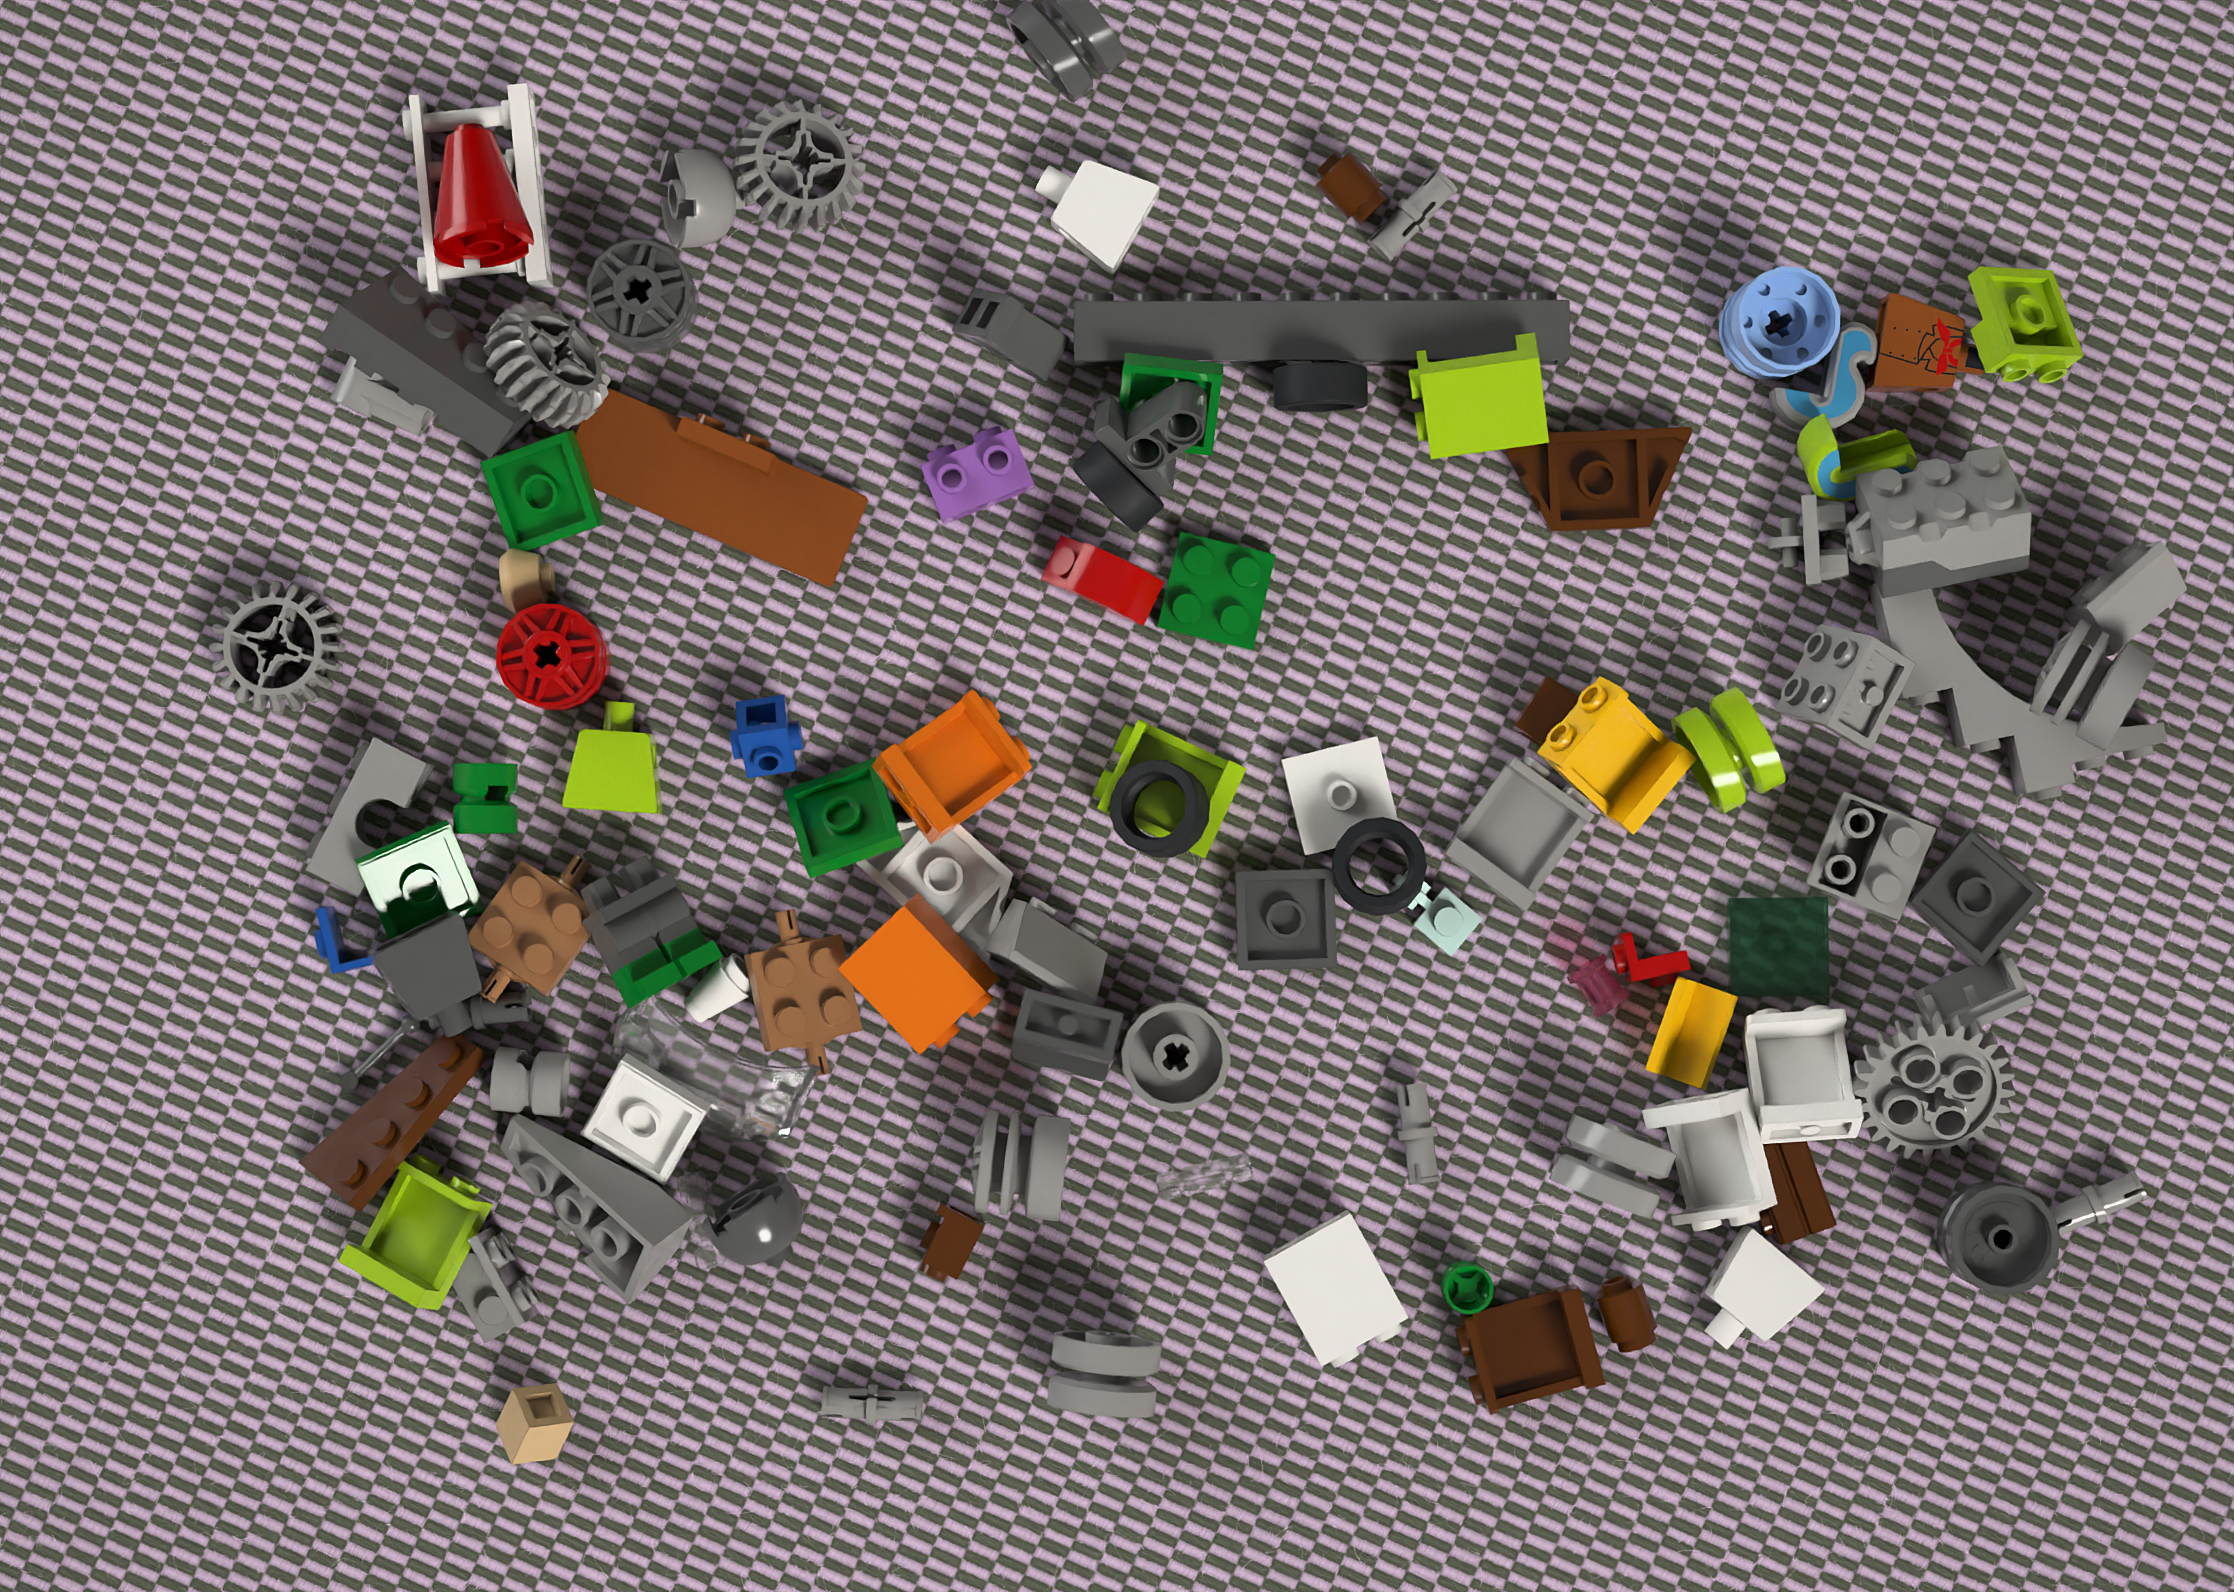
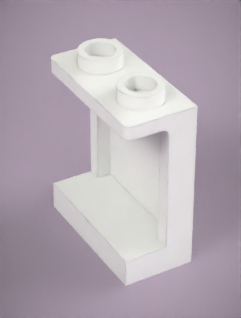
M1815 1005L1803 1011L1782 1013L1779 1009L1770 1008L1757 1011L1753 1015L1746 1017L1742 1032V1043L1750 1096L1762 1144L1857 1138L1864 1116L1861 1099H1855L1852 1092V1079L1844 1036V1027L1847 1020L1845 1009H1831L1826 1005Z
M1748 1087L1675 1099L1642 1110L1646 1129L1666 1127L1672 1152L1677 1154L1675 1164L1686 1209L1671 1215L1673 1226L1691 1224L1693 1231H1701L1722 1225L1721 1219L1728 1218L1731 1226L1744 1225L1760 1220L1759 1211L1778 1204Z
M1348 1209L1262 1257L1264 1264L1321 1366L1331 1362L1334 1368L1339 1367L1360 1354L1357 1349L1359 1345L1372 1338L1376 1340L1377 1344L1382 1343L1403 1330L1400 1323L1408 1319V1316Z

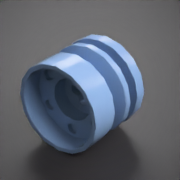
M1781 266L1755 277L1753 280L1742 285L1727 299L1719 317V340L1725 356L1740 372L1757 380L1777 381L1818 363L1832 349L1840 332V308L1833 290L1820 276L1802 267ZM1777 320L1781 328L1776 333L1769 335L1766 332L1765 326Z

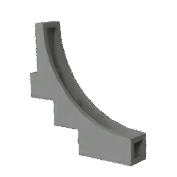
M1876 583L1868 586L1880 641L1916 663L1897 700L1908 698L1910 707L1940 701L1938 691L1942 690L1955 748L1970 745L1971 754L2001 748L1999 738H2003L2016 794L2031 793L2033 801L2061 796L2062 785L2075 783L2071 763L2075 762L2076 771L2105 766L2104 756L2123 752L2125 761L2154 755L2152 745L2168 742L2164 722L2119 727L2105 751L2075 736L2079 722L2065 718L2058 726L2051 723L2054 715L2042 711L2040 716L2029 711L2031 704L2013 696L1982 672L1957 643L1937 607L1932 589L1882 599Z

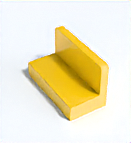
M1678 976L1652 1047L1646 1070L1706 1090L1738 996Z

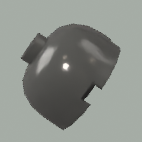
M783 1172L776 1173L779 1182L771 1185L765 1177L756 1180L733 1194L717 1207L722 1216L714 1224L709 1216L704 1220L702 1225L703 1231L723 1256L740 1265L751 1266L765 1261L768 1266H774L792 1254L793 1248L790 1244L800 1234L804 1221V1210L801 1198L787 1174Z

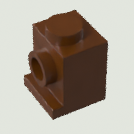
M942 1200L936 1213L943 1216L944 1219L941 1224L934 1220L931 1221L919 1247L927 1250V1253L918 1269L939 1281L945 1282L948 1276L958 1280L986 1222Z

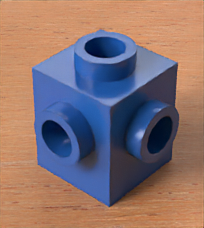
M785 695L735 702L737 730H730L731 747L734 760L743 759L747 778L797 771L795 750L804 749L799 720L790 721Z

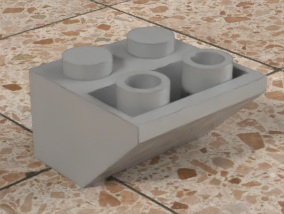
M2161 540L2145 546L2142 542H2138L2132 548L2126 546L2105 564L2110 570L2105 576L2101 575L2094 581L2089 579L2069 596L2073 605L2063 615L2074 627L2077 626L2081 618L2092 624L2084 638L2092 648H2094L2103 630L2110 633L2109 643L2104 653L2105 657L2118 652L2187 590L2168 548Z
M1842 791L1805 884L1846 904L1886 920L1900 921L1936 828Z

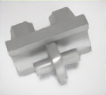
M1816 494L1801 495L1803 536L1796 535V518H1782V537L1767 539L1768 549L1782 550L1783 568L1798 567L1797 549L1804 548L1807 587H1823L1822 581L1834 580L1849 575L1847 548L1820 550V531L1845 530V502L1818 501Z

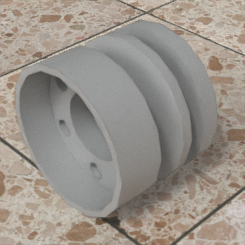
M2081 618L2077 626L2059 640L2037 678L2033 702L2029 711L2040 716L2050 697L2055 698L2062 703L2051 723L2058 726L2072 709L2077 710L2082 715L2075 736L2105 751L2158 659L2129 643L2113 661L2106 658L2104 653L2109 643L2110 633L2103 630L2093 649L2082 645L2081 643L2092 624Z
M987 1108L985 1119L978 1134H976L970 1184L972 1185L975 1198V1212H988L990 1192L994 1191L1001 1192L999 1215L1007 1216L1014 1194L1024 1195L1027 1218L1059 1222L1071 1118L1039 1114L1032 1136L1021 1134L1020 1113L1012 1111L1009 1132L1002 1133L998 1132L999 1110Z

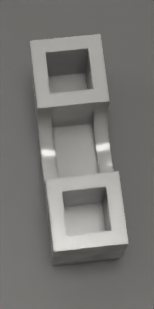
M373 737L370 744L363 742L351 763V769L356 772L348 788L341 786L330 803L328 812L333 814V817L325 832L317 831L307 848L305 856L311 860L306 870L358 897H368L369 893L354 861L359 857L380 849L365 834L364 818L367 811L372 805L382 800H389L403 808L413 809L435 765L382 738Z

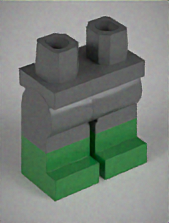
M646 855L618 871L630 894L621 898L609 875L596 880L580 890L585 905L591 916L582 921V924L588 935L592 933L596 948L628 1009L723 957L714 940L706 941L691 915L685 897L676 888L678 883L672 872L660 877L658 871Z

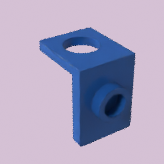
M325 906L317 908L316 914L320 929L314 932L315 942L320 957L322 959L328 958L331 973H344L373 965L369 957L348 961L335 907Z

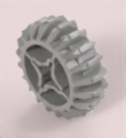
M802 99L795 101L791 110L787 108L783 101L775 104L772 113L762 109L755 117L756 123L752 121L747 122L742 130L745 138H739L734 146V151L740 156L736 157L732 162V170L742 174L735 182V189L750 190V193L744 200L745 207L758 203L762 207L758 214L759 221L766 220L770 214L777 217L775 222L777 231L783 230L788 221L792 222L796 235L803 233L807 224L815 232L822 231L826 225V220L832 225L837 224L843 217L842 211L850 212L856 204L853 196H858L863 190V182L858 178L866 171V164L855 160L862 153V145L848 144V140L853 135V127L844 128L840 131L836 127L840 119L839 113L831 115L828 120L821 116V103L814 105L810 113L806 112ZM790 135V141L785 150H776L773 155L763 154L764 145L768 141L779 136ZM812 142L817 144L824 152L818 150ZM794 158L795 162H799L800 164H802L800 169L805 167V169L807 170L804 176L803 172H799L798 170H796L798 165L793 167V165L791 164ZM824 179L834 180L832 192L817 199H808V193L812 189L813 184H822ZM772 181L779 183L786 193L780 190Z
M528 300L521 305L515 304L511 309H506L497 318V321L491 325L490 331L485 335L487 343L483 350L489 357L486 366L496 373L494 382L504 387L507 392L506 398H513L518 403L520 412L523 410L529 411L536 422L544 419L547 425L552 428L560 425L566 429L574 424L579 425L583 420H588L598 411L597 408L603 404L604 399L609 394L607 385L611 380L605 372L608 366L606 361L597 355L600 348L591 344L587 338L588 332H582L576 327L575 319L567 320L558 308L551 311L547 304L543 302L535 305Z
M272 581L269 596L263 585L254 584L252 585L254 601L251 602L244 593L238 592L234 595V598L240 609L236 612L232 608L223 606L220 610L221 614L230 620L228 626L213 624L212 631L216 634L224 635L223 643L210 644L209 651L224 654V659L212 664V669L214 672L230 671V674L222 680L220 685L223 689L230 690L240 684L235 693L234 700L244 704L253 695L252 710L263 712L270 700L272 713L282 715L286 699L292 711H302L303 701L301 694H304L312 703L319 702L320 695L314 686L318 683L326 689H332L334 682L324 675L326 670L330 669L340 672L343 668L341 663L330 660L331 652L342 653L345 651V644L330 641L331 636L338 635L343 631L342 625L338 623L325 625L324 622L333 615L334 610L326 605L314 611L319 603L320 595L310 592L301 601L303 587L299 584L293 583L289 587L286 596L285 588L280 581ZM274 608H282L279 617H274L270 627L265 631L256 633L246 630L253 619L261 613ZM297 612L307 621L314 637V651L305 649L297 641L296 631L298 624L294 622ZM281 636H283L284 639L281 643L287 644V649L297 651L298 656L287 653L284 655L276 654L272 660L271 656L274 653L269 652L268 647L259 645L257 640L269 643L270 641L279 642ZM241 644L252 648L258 656L259 662L256 671L260 673L258 683L248 674L241 657ZM302 663L309 665L303 676L294 683L281 688H273L275 679H281L282 673L290 664Z

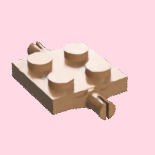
M574 855L561 876L557 878L556 876L543 874L521 859L468 933L471 947L487 957L495 968L483 984L482 990L479 992L481 996L495 1004L510 980L528 984L546 997L551 994L592 935V933L588 935L582 924V921L591 916L584 900L575 890L587 871L591 869V864L584 859L582 860L580 856Z
M795 909L776 912L774 915L776 916L781 942L776 943L768 950L744 955L764 1051L770 1052L788 1047L805 1049L810 1078L829 1074L831 1072L829 1071L824 1044L829 1043L837 1036L862 1031L853 985L837 969L847 960L842 934L820 939L800 938Z

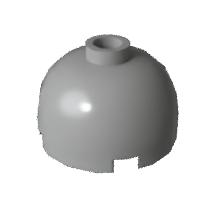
M699 149L667 150L665 152L660 169V183L669 182L668 199L661 198L660 201L664 226L669 241L672 245H678L677 248L700 247L715 243L724 237L735 220L736 210L743 208V190L735 189L736 180H733L729 167L718 155Z

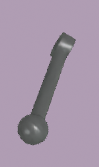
M409 1014L405 1015L401 1020V1026L354 1071L342 1074L339 1080L341 1088L348 1092L356 1090L360 1086V1078L407 1033L411 1034L418 1031L420 1021L412 1018Z

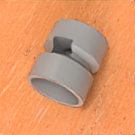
M498 1047L491 1076V1110L519 1113L525 1106H530L535 1115L562 1117L569 1090L570 1055L568 1053L540 1051L536 1057H531L527 1049Z

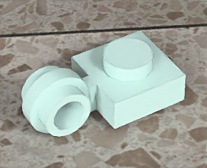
M1408 870L1403 876L1398 873L1392 880L1395 885L1389 891L1390 893L1399 889L1404 883ZM1423 881L1421 891L1412 903L1407 906V908L1413 910L1419 904L1425 909L1412 925L1447 955L1452 956L1482 921V918L1446 887H1443L1431 901L1426 896L1431 887Z

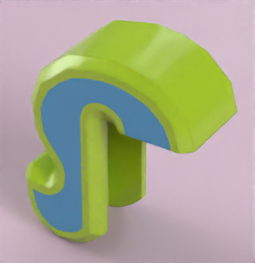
M1825 413L1811 419L1800 432L1797 441V454L1814 494L1825 500L1850 501L1855 499L1856 474L1891 468L1900 474L1913 472L1918 464L1917 457L1907 435L1896 429L1837 445Z

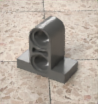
M975 288L951 331L968 341L978 343L1033 378L1047 382L1067 347L1070 338L1024 309V304L1010 295Z
M1188 381L1176 382L1130 413L1110 396L1096 406L1093 435L1159 498L1173 489L1176 466L1175 457L1196 444L1203 437L1206 422L1207 395L1196 383Z

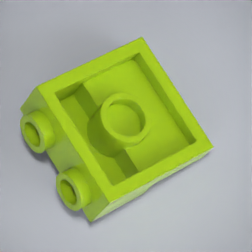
M1980 266L1967 276L1976 304L1983 318L1981 322L1970 330L1986 373H2000L2004 382L2018 381L2030 374L2037 375L2040 383H2051L2063 378L2068 372L2067 368L2084 356L2053 270Z

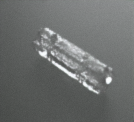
M1243 1153L1230 1156L1228 1161L1222 1163L1221 1159L1185 1167L1182 1168L1183 1172L1177 1174L1175 1170L1161 1173L1156 1176V1183L1161 1199L1166 1201L1179 1198L1181 1193L1187 1191L1191 1195L1227 1186L1226 1182L1233 1180L1234 1184L1251 1180L1253 1178V1170L1249 1156Z
M698 1171L682 1175L677 1178V1186L680 1198H686L687 1203L683 1204L684 1209L693 1216L688 1231L691 1243H697L698 1249L693 1250L697 1267L699 1269H710L725 1263L726 1257L714 1247L702 1229L703 1222L708 1216L713 1224L716 1222L712 1199L705 1196V1191H709L706 1175L704 1172Z

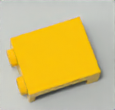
M1599 676L1594 684L1588 686L1581 693L1578 703L1565 719L1550 730L1545 743L1537 753L1578 792L1589 799L1590 803L1610 822L1634 835L1697 758L1684 746L1670 740L1628 699L1629 694L1622 687Z

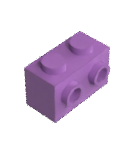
M1000 426L991 427L972 436L975 442L972 445L956 450L955 445L950 444L927 454L929 462L920 465L944 525L1035 489L1033 479L1012 429L1002 432Z

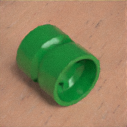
M453 764V792L460 796V802L453 806L454 834L518 833V806L510 801V796L518 791V764Z

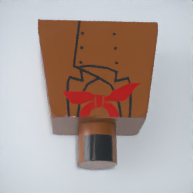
M1890 292L1880 300L1874 333L1878 341V356L1874 364L1868 367L1865 391L1942 393L1953 388L1956 372L1982 376L1984 366L1980 360L1976 345L1962 342L1965 319L1896 293Z

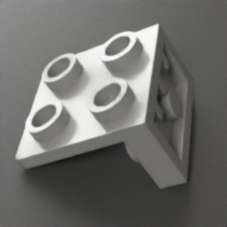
M1821 624L1807 640L1802 659L1793 676L1784 684L1776 711L1784 716L1823 726L1858 748L1871 751L1916 663L1873 636Z
M492 1227L468 1239L471 1248L452 1283L484 1344L515 1326L519 1327L539 1313L535 1304L540 1302L539 1295L531 1280L527 1276L520 1278L511 1261L516 1259V1254L508 1238L503 1232L496 1235Z

